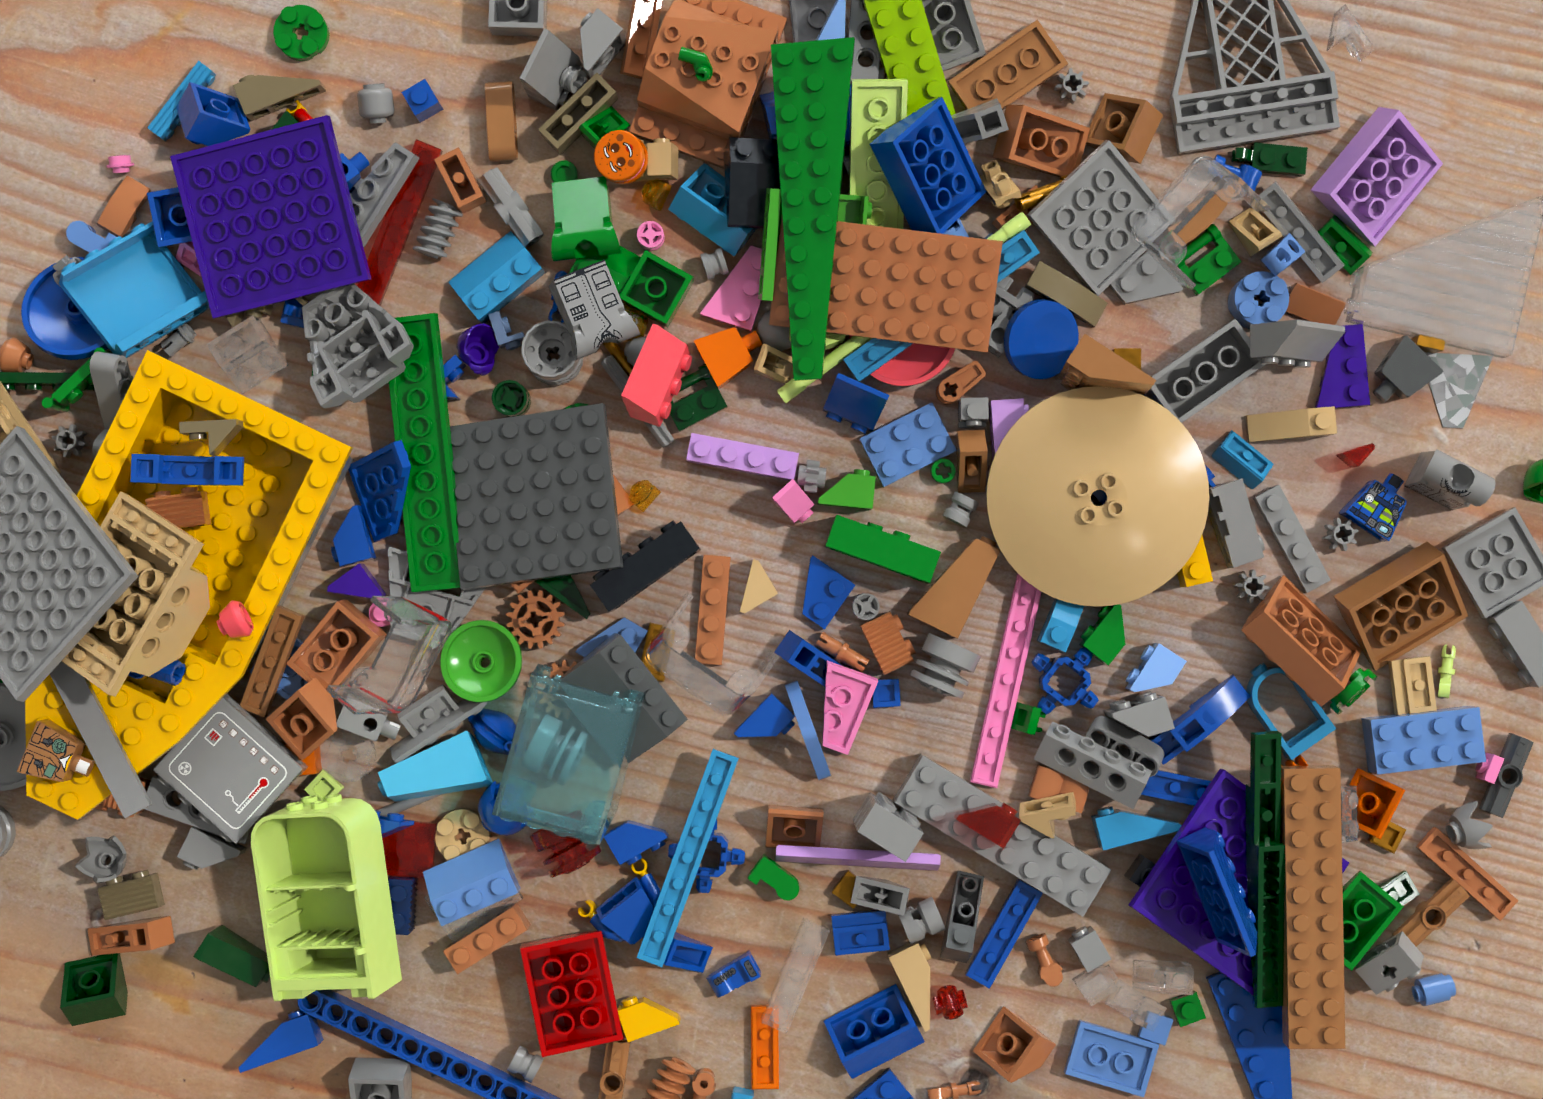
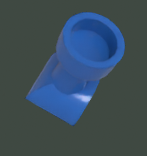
M1216 155L1208 175L1218 178L1221 174L1236 182L1239 191L1254 194L1262 172L1246 164H1241L1239 168L1225 164L1226 158Z

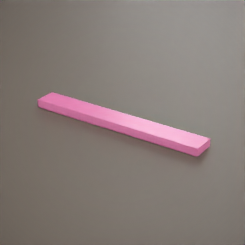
M1018 573L970 778L972 783L994 788L998 787L1042 593Z

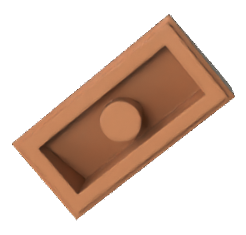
M1295 283L1291 285L1289 290V305L1286 312L1306 321L1335 325L1346 303Z

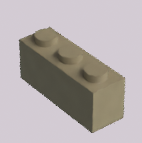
M596 73L538 129L541 136L561 155L581 136L580 125L611 107L618 100L617 93Z

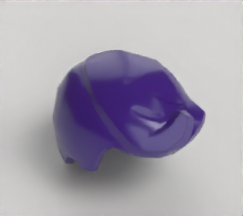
M483 323L474 325L462 332L457 339L456 348L459 357L475 374L485 376L494 367L495 355L499 346L495 339L493 328Z

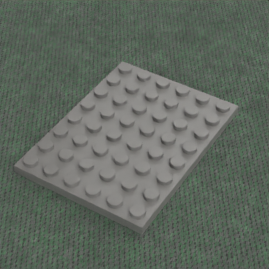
M16 426L0 444V679L15 700L24 702L138 578V575L26 430Z

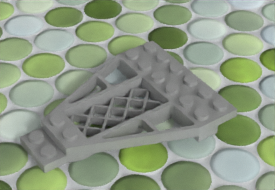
M1192 0L1169 99L1178 154L1340 128L1336 100L1339 97L1335 72H1331L1288 0L1277 1L1298 35L1285 38L1279 37L1273 0H1262V5L1257 0H1244L1249 6L1243 14L1230 6L1233 0H1229L1228 3H1225L1223 0ZM1198 2H1202L1209 49L1188 52ZM1213 2L1222 8L1217 18H1215ZM1251 7L1264 15L1258 26L1245 17ZM1225 11L1238 19L1232 30L1218 21ZM1241 22L1254 31L1247 41L1234 33ZM1264 22L1266 24L1267 32L1261 29V26L1264 24ZM1217 28L1227 35L1221 45ZM1256 33L1269 42L1263 52L1249 44ZM1229 38L1242 46L1236 57L1222 48ZM1302 42L1320 73L1286 79L1281 45ZM1269 48L1271 59L1265 55ZM1245 49L1258 57L1251 68L1238 59ZM1222 56L1231 61V64L1228 66L1225 72L1223 67ZM1209 57L1212 61L1216 90L1178 95L1185 60ZM1261 60L1273 68L1267 79L1254 71ZM1234 64L1247 73L1240 83L1227 75ZM1249 76L1260 82L1243 85ZM1226 82L1233 87L1227 88Z

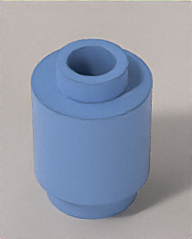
M1440 973L1416 979L1414 986H1412V995L1416 1002H1420L1425 1007L1450 1000L1451 997L1456 995V987L1449 974L1443 975Z

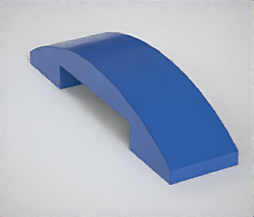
M132 454L130 482L243 486L244 457L170 456L159 454Z

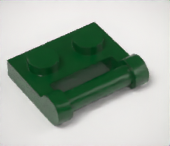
M706 364L699 366V370L681 379L680 391L703 379L707 387L676 403H673V401L670 403V414L679 432L728 407Z

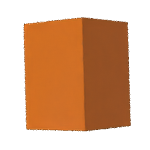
M1357 768L1341 800V821L1381 839L1405 790Z

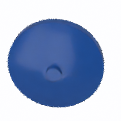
M77 257L82 261L85 260V257ZM53 265L43 270L28 287L22 302V322L31 340L45 353L67 360L89 358L94 354L95 349L99 347L106 350L109 349L64 290L55 282L53 273L56 270L53 268Z

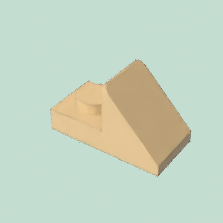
M1073 792L1021 802L1019 807L1020 822L1050 838L1055 836L1053 820H1065L1076 815V800Z

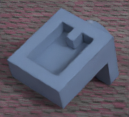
M499 311L488 314L498 346L501 349L506 347V350L509 351L522 346L521 342L525 334L520 332L508 336L512 329L507 316L502 318Z

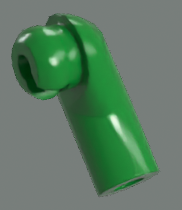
M681 47L678 60L692 64L697 80L701 82L709 80L713 75V68L708 56L705 53Z

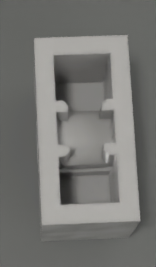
M1401 931L1368 951L1356 965L1355 971L1377 995L1384 990L1387 992L1393 990L1406 977L1411 979L1419 974L1424 955Z

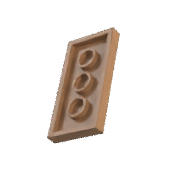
M1037 19L948 81V85L966 110L996 98L1000 102L1002 110H1005L1007 104L1012 105L1067 67L1068 62Z

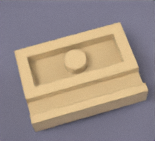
M1430 656L1388 661L1394 715L1437 711Z

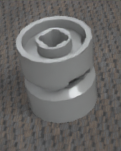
M932 897L918 902L917 908L912 906L906 907L904 916L898 915L910 944L925 939L926 933L934 935L946 930Z

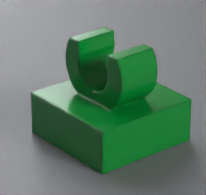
M1017 702L1011 729L1035 735L1036 732H1042V728L1037 726L1039 718H1045L1046 714L1041 712V708Z

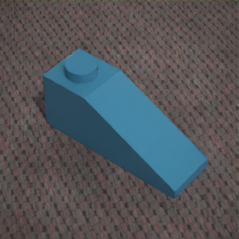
M1055 598L1037 641L1066 653L1084 606L1067 603Z
M1113 806L1098 809V814L1091 816L1098 845L1102 850L1177 832L1182 826L1175 821L1119 809L1114 810Z

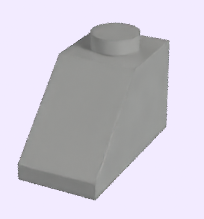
M193 826L177 857L184 860L183 864L185 866L198 870V868L203 869L245 853L247 848L238 843L235 844L233 841L230 843L217 834Z

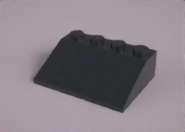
M729 137L724 150L727 227L763 228L766 188L781 189L777 139Z

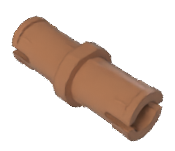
M825 632L821 634L820 639L827 642V644L818 640L815 644L816 648L831 655L838 663L842 662L854 670L863 673L865 667L858 664V662L867 666L870 661L869 658L849 648L850 645L847 643L842 644Z

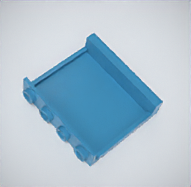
M153 221L146 225L144 223L137 225L131 230V234L123 238L121 236L114 238L109 242L108 247L101 251L98 249L91 251L85 256V260L78 264L75 262L68 264L62 269L60 275V287L113 354L123 355L126 358L210 309L206 292H202L166 246L158 247Z

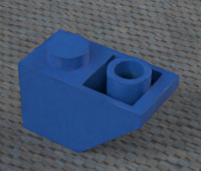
M628 820L604 835V839L619 865L626 862L629 866L642 858L640 853L650 848L653 852L666 844L664 839L668 838L669 834L664 829Z

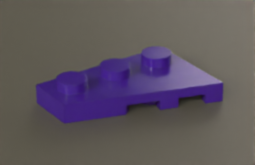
M1363 324L1345 325V333L1326 356V366L1321 377L1318 400L1314 408L1333 406L1335 408L1370 405Z

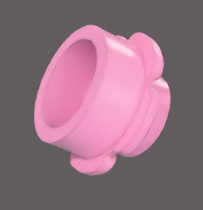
M130 155L108 157L109 165H106L107 168L113 169V173L130 172L129 167L134 166V163H131Z

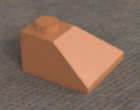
M1003 1006L973 1052L1008 1082L1012 1083L1040 1068L1056 1044L1034 1026Z

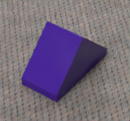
M362 563L357 564L327 588V592L386 600L387 596L365 564Z

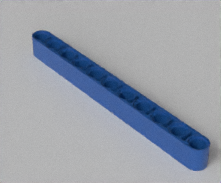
M316 990L313 992L318 997V1005L309 1003L307 996L303 999H298V1006L304 1013L486 1099H561L332 990ZM336 1004L342 1007L343 1016L334 1015L332 1005ZM358 1016L367 1019V1028L358 1026L356 1023ZM381 1029H390L393 1033V1039L387 1040L383 1038ZM406 1040L415 1041L418 1045V1050H408L405 1045ZM433 1051L439 1052L442 1055L443 1061L440 1063L432 1061L430 1053ZM462 1063L467 1067L468 1072L466 1074H459L456 1072L454 1065ZM488 1075L492 1079V1085H482L479 1081V1076ZM513 1087L517 1091V1096L513 1098L506 1096L504 1088Z

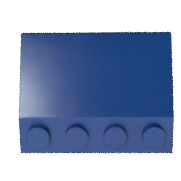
M943 97L935 99L892 125L870 143L911 230L943 234L987 192Z
M1205 827L1177 840L1217 942L1249 957L1256 955L1257 930L1254 926L1256 919L1251 909L1246 906L1244 901L1246 897L1245 891L1235 879L1233 874L1235 873V867L1231 859L1225 854L1223 849L1225 842L1221 834Z

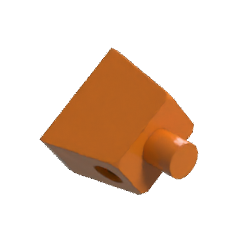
M736 327L694 340V344L718 389L751 366L753 359L749 352L763 345L756 331L741 337Z

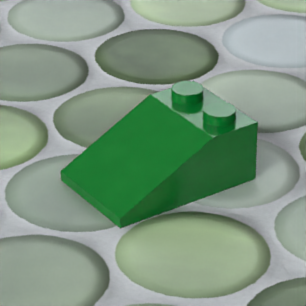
M1358 871L1343 886L1344 967L1351 971L1404 907L1361 871Z

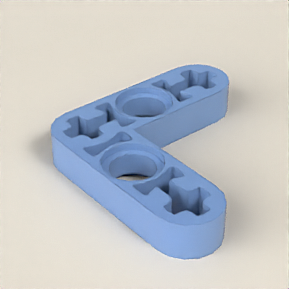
M796 680L785 684L817 778L821 780L830 777L831 774L799 683Z

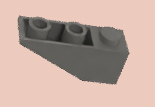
M957 871L940 958L967 963L971 957L984 876Z

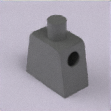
M1405 335L1396 340L1376 369L1375 375L1382 383L1373 393L1384 403L1394 393L1400 399H1405L1444 371Z

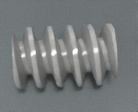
M432 198L438 206H429L428 210L434 216H425L424 220L430 226H421L420 230L426 236L417 237L416 240L422 246H414L413 250L438 259V257H447L442 247H451V244L445 238L455 237V234L449 228L458 227L459 224L453 218L462 217L463 214L456 207Z

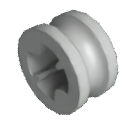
M569 66L561 75L560 85L564 90L575 94L586 83L587 75L583 70Z

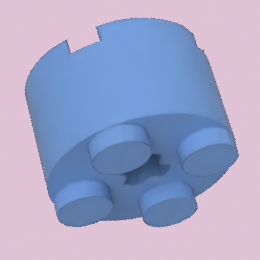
M1266 271L1253 272L1234 285L1228 296L1230 314L1242 327L1250 329L1252 324L1277 322L1285 314L1289 305V292L1286 282ZM1257 295L1259 296V299L1263 302V304L1259 306L1258 301L1254 300V297H1256Z

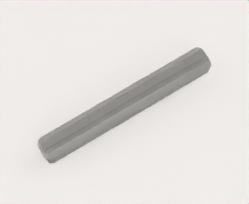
M609 355L602 360L601 365L620 391L623 392L629 377L616 359ZM644 422L662 447H666L674 441V438L663 423L658 427Z

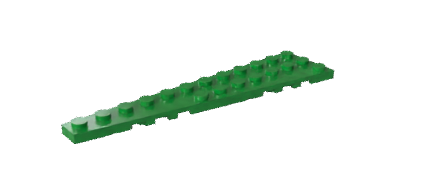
M855 37L771 44L794 381L822 379Z

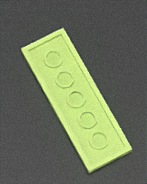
M851 79L849 195L869 196L868 202L872 203L871 218L867 219L866 225L903 229L904 214L874 155L870 143L886 129L907 117V79Z

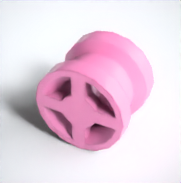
M647 221L642 223L637 230V238L643 249L655 251L662 247L665 236L662 227L658 223Z

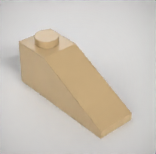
M1335 406L1246 415L1248 443L1337 434Z
M909 942L887 954L926 1032L930 1030V966L927 961L932 958L925 943L919 945L918 942L913 944Z

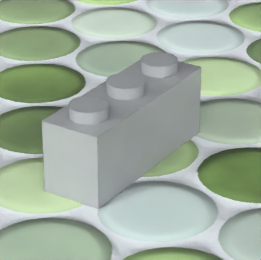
M1516 601L1486 618L1489 623L1488 630L1504 646L1502 651L1505 657L1510 662H1514L1519 669L1517 674L1520 680L1525 685L1539 688L1543 686V633L1524 603Z

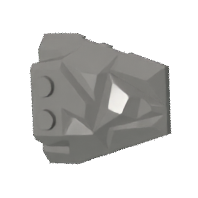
M351 284L324 291L302 307L305 338L310 343V353H307V359L312 364L313 376L310 377V385L321 407L340 406L347 400L353 403L361 402L404 372L406 368L404 361L410 357L414 347L404 326L357 285Z

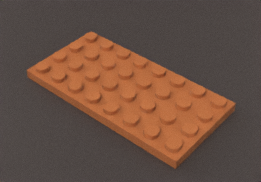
M782 217L769 325L790 327ZM838 221L827 332L988 353L1003 241Z

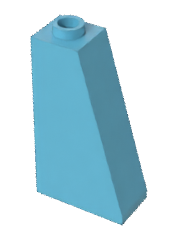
M468 731L462 732L378 772L381 780L378 782V787L382 795L395 802L488 787L493 782L475 737Z

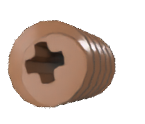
M679 1058L663 1059L662 1063L667 1069H657V1073L662 1078L661 1080L653 1078L651 1082L657 1088H647L646 1092L651 1096V1099H680L678 1094H684L685 1092L683 1084L690 1083L689 1075L694 1074L696 1070Z

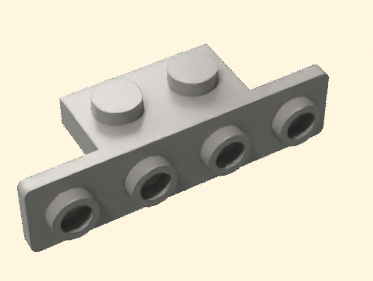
M442 684L397 714L398 719L410 735L390 748L393 761L399 763L413 756L416 751L425 745H431L439 736L448 730L457 728L469 716L481 712L487 705V702H473L463 699L457 703Z

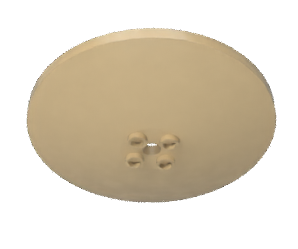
M1099 386L1081 387L1055 394L1041 401L1022 415L1009 429L1001 441L990 467L986 494L987 511L994 538L1001 552L1014 570L1029 584L1039 591L1067 603L1095 607L1112 606L1127 603L1152 593L1173 578L1186 564L1197 547L1205 528L1209 508V482L1206 467L1196 442L1179 419L1156 401L1130 390ZM1102 490L1106 493L1107 499L1103 505L1096 506L1091 502V495L1094 491Z

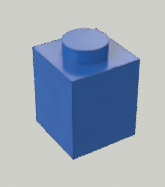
M426 79L401 92L420 123L444 110Z

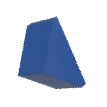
M675 932L664 965L703 973L713 947Z

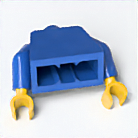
M642 858L641 860L645 865L642 871H637L634 864H631L632 871L641 876L640 880L635 877L598 908L594 901L586 900V904L591 909L589 913H586L581 907L578 908L579 915L585 918L589 917L591 919L590 923L597 931L602 930V935L606 939L618 942L626 941L633 945L645 936L661 890L652 874H648V863Z

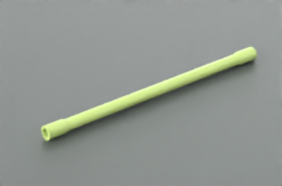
M1020 212L987 239L1003 241L1004 244L1031 226V223L1025 214ZM853 336L825 356L823 375L872 338ZM793 378L780 387L777 392L783 401L788 403L817 379L794 381Z

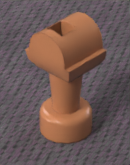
M1042 933L1031 937L1026 941L1029 951L1036 952L1040 964L1038 967L1039 977L1049 986H1058L1063 980L1061 972L1063 969L1058 962L1052 960L1046 949V946L1049 944L1046 934Z
M702 1068L697 1072L696 1077L693 1076L692 1087L694 1093L692 1099H706L707 1096L714 1092L716 1083H714L715 1075L709 1068Z

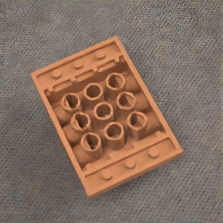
M674 0L664 16L645 66L637 97L638 109L629 132L653 143L654 139L657 138L669 139L670 142L678 147V152L724 169V150L729 137H744L772 63L771 44H779L787 18L740 0ZM681 47L696 50L708 56L713 68V75L709 80L705 82L697 80L692 64L678 60Z

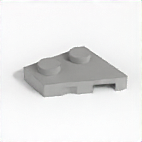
M1151 248L1109 285L1123 304L1157 298L1172 293L1175 294L1184 289Z

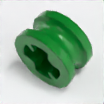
M939 459L934 462L930 472L936 482L947 483L954 478L956 470L950 460ZM943 463L944 467L950 468V473H947L948 478L943 479L942 475L936 474V469H939L937 465Z

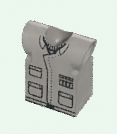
M605 260L556 278L549 285L551 294L570 333L575 360L596 353L602 343H620L640 335L637 325L624 310V305Z
M1436 449V451L1420 453L1404 486L1450 510L1469 507L1470 504L1477 507L1486 503L1494 492L1496 482L1494 478Z

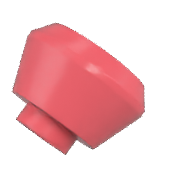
M230 601L219 613L220 619L216 621L221 633L224 636L228 634L231 638L250 636L254 629L249 613L239 601Z

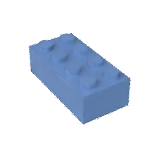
M1460 706L1413 714H1393L1361 718L1367 767L1370 773L1379 775L1486 762L1480 707Z

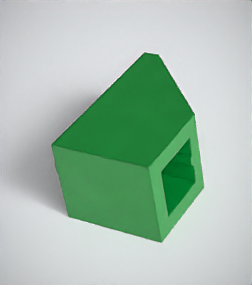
M1120 604L1103 606L1097 614L1100 619L1094 626L1089 625L1080 636L1083 640L1079 645L1086 648L1096 659L1108 666L1126 644Z

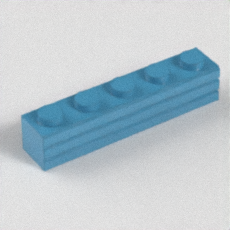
M198 61L147 128L164 141L170 139L174 134L175 128L181 125L176 107L189 82L207 87L214 82L216 74Z

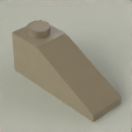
M248 75L239 80L240 83L233 85L243 112L251 121L296 104V100L301 102L326 91L325 86L317 79Z

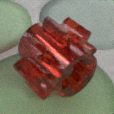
M954 985L941 987L937 991L938 996L933 997L936 1014H943V1017L947 1020L961 1017L964 1013L963 1009L968 1007L964 990L957 991Z

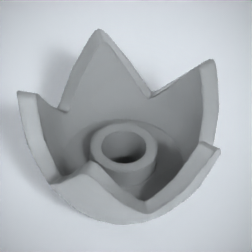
M1478 801L1464 804L1456 809L1449 818V823L1446 824V832L1453 844L1474 850L1492 848L1490 843H1482L1479 840L1488 833L1493 825L1470 818L1478 806Z
M111 836L109 839L86 837L87 855L75 867L83 874L92 877L96 883L111 881L116 878L125 868L127 861L123 844L116 836ZM110 856V857H111V862H110V864H109V865H105L106 859Z

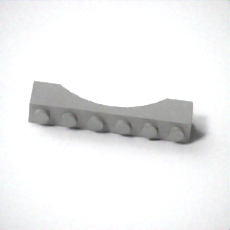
M997 98L951 115L964 144L982 140L1009 130ZM849 154L844 156V163L849 174Z

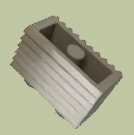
M148 870L132 873V879L122 880V876H118L111 881H106V885L98 888L105 920L165 905L158 873L149 874Z

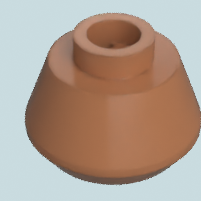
M18 338L6 340L0 349L1 371L24 372L26 369H30L34 360L31 349Z

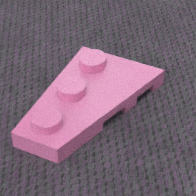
M754 246L749 247L701 311V316L749 332L752 331L762 301L758 299L762 249Z
M826 661L822 746L846 755L849 754L877 686V678L831 661Z

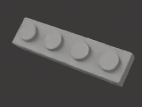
M1274 182L1254 199L1281 234L1285 237L1290 233L1306 251L1300 257L1322 283L1345 266L1277 182Z
M1276 485L1254 497L1256 505L1304 593H1308L1329 582L1331 579L1280 485Z

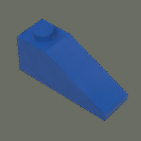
M791 630L787 632L774 652L824 687L826 661L839 664Z
M300 1009L288 1013L289 1018L282 1022L239 1066V1072L241 1073L318 1046L324 1039L317 1019Z

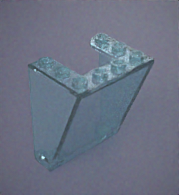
M538 664L529 679L492 815L499 816L504 821H517L527 824L528 827L533 829L549 830L558 836L577 838L586 844L600 845L618 810L644 693L631 689L629 698L619 697L620 692L615 691L611 696L560 682L562 677L560 675L550 678L552 667Z

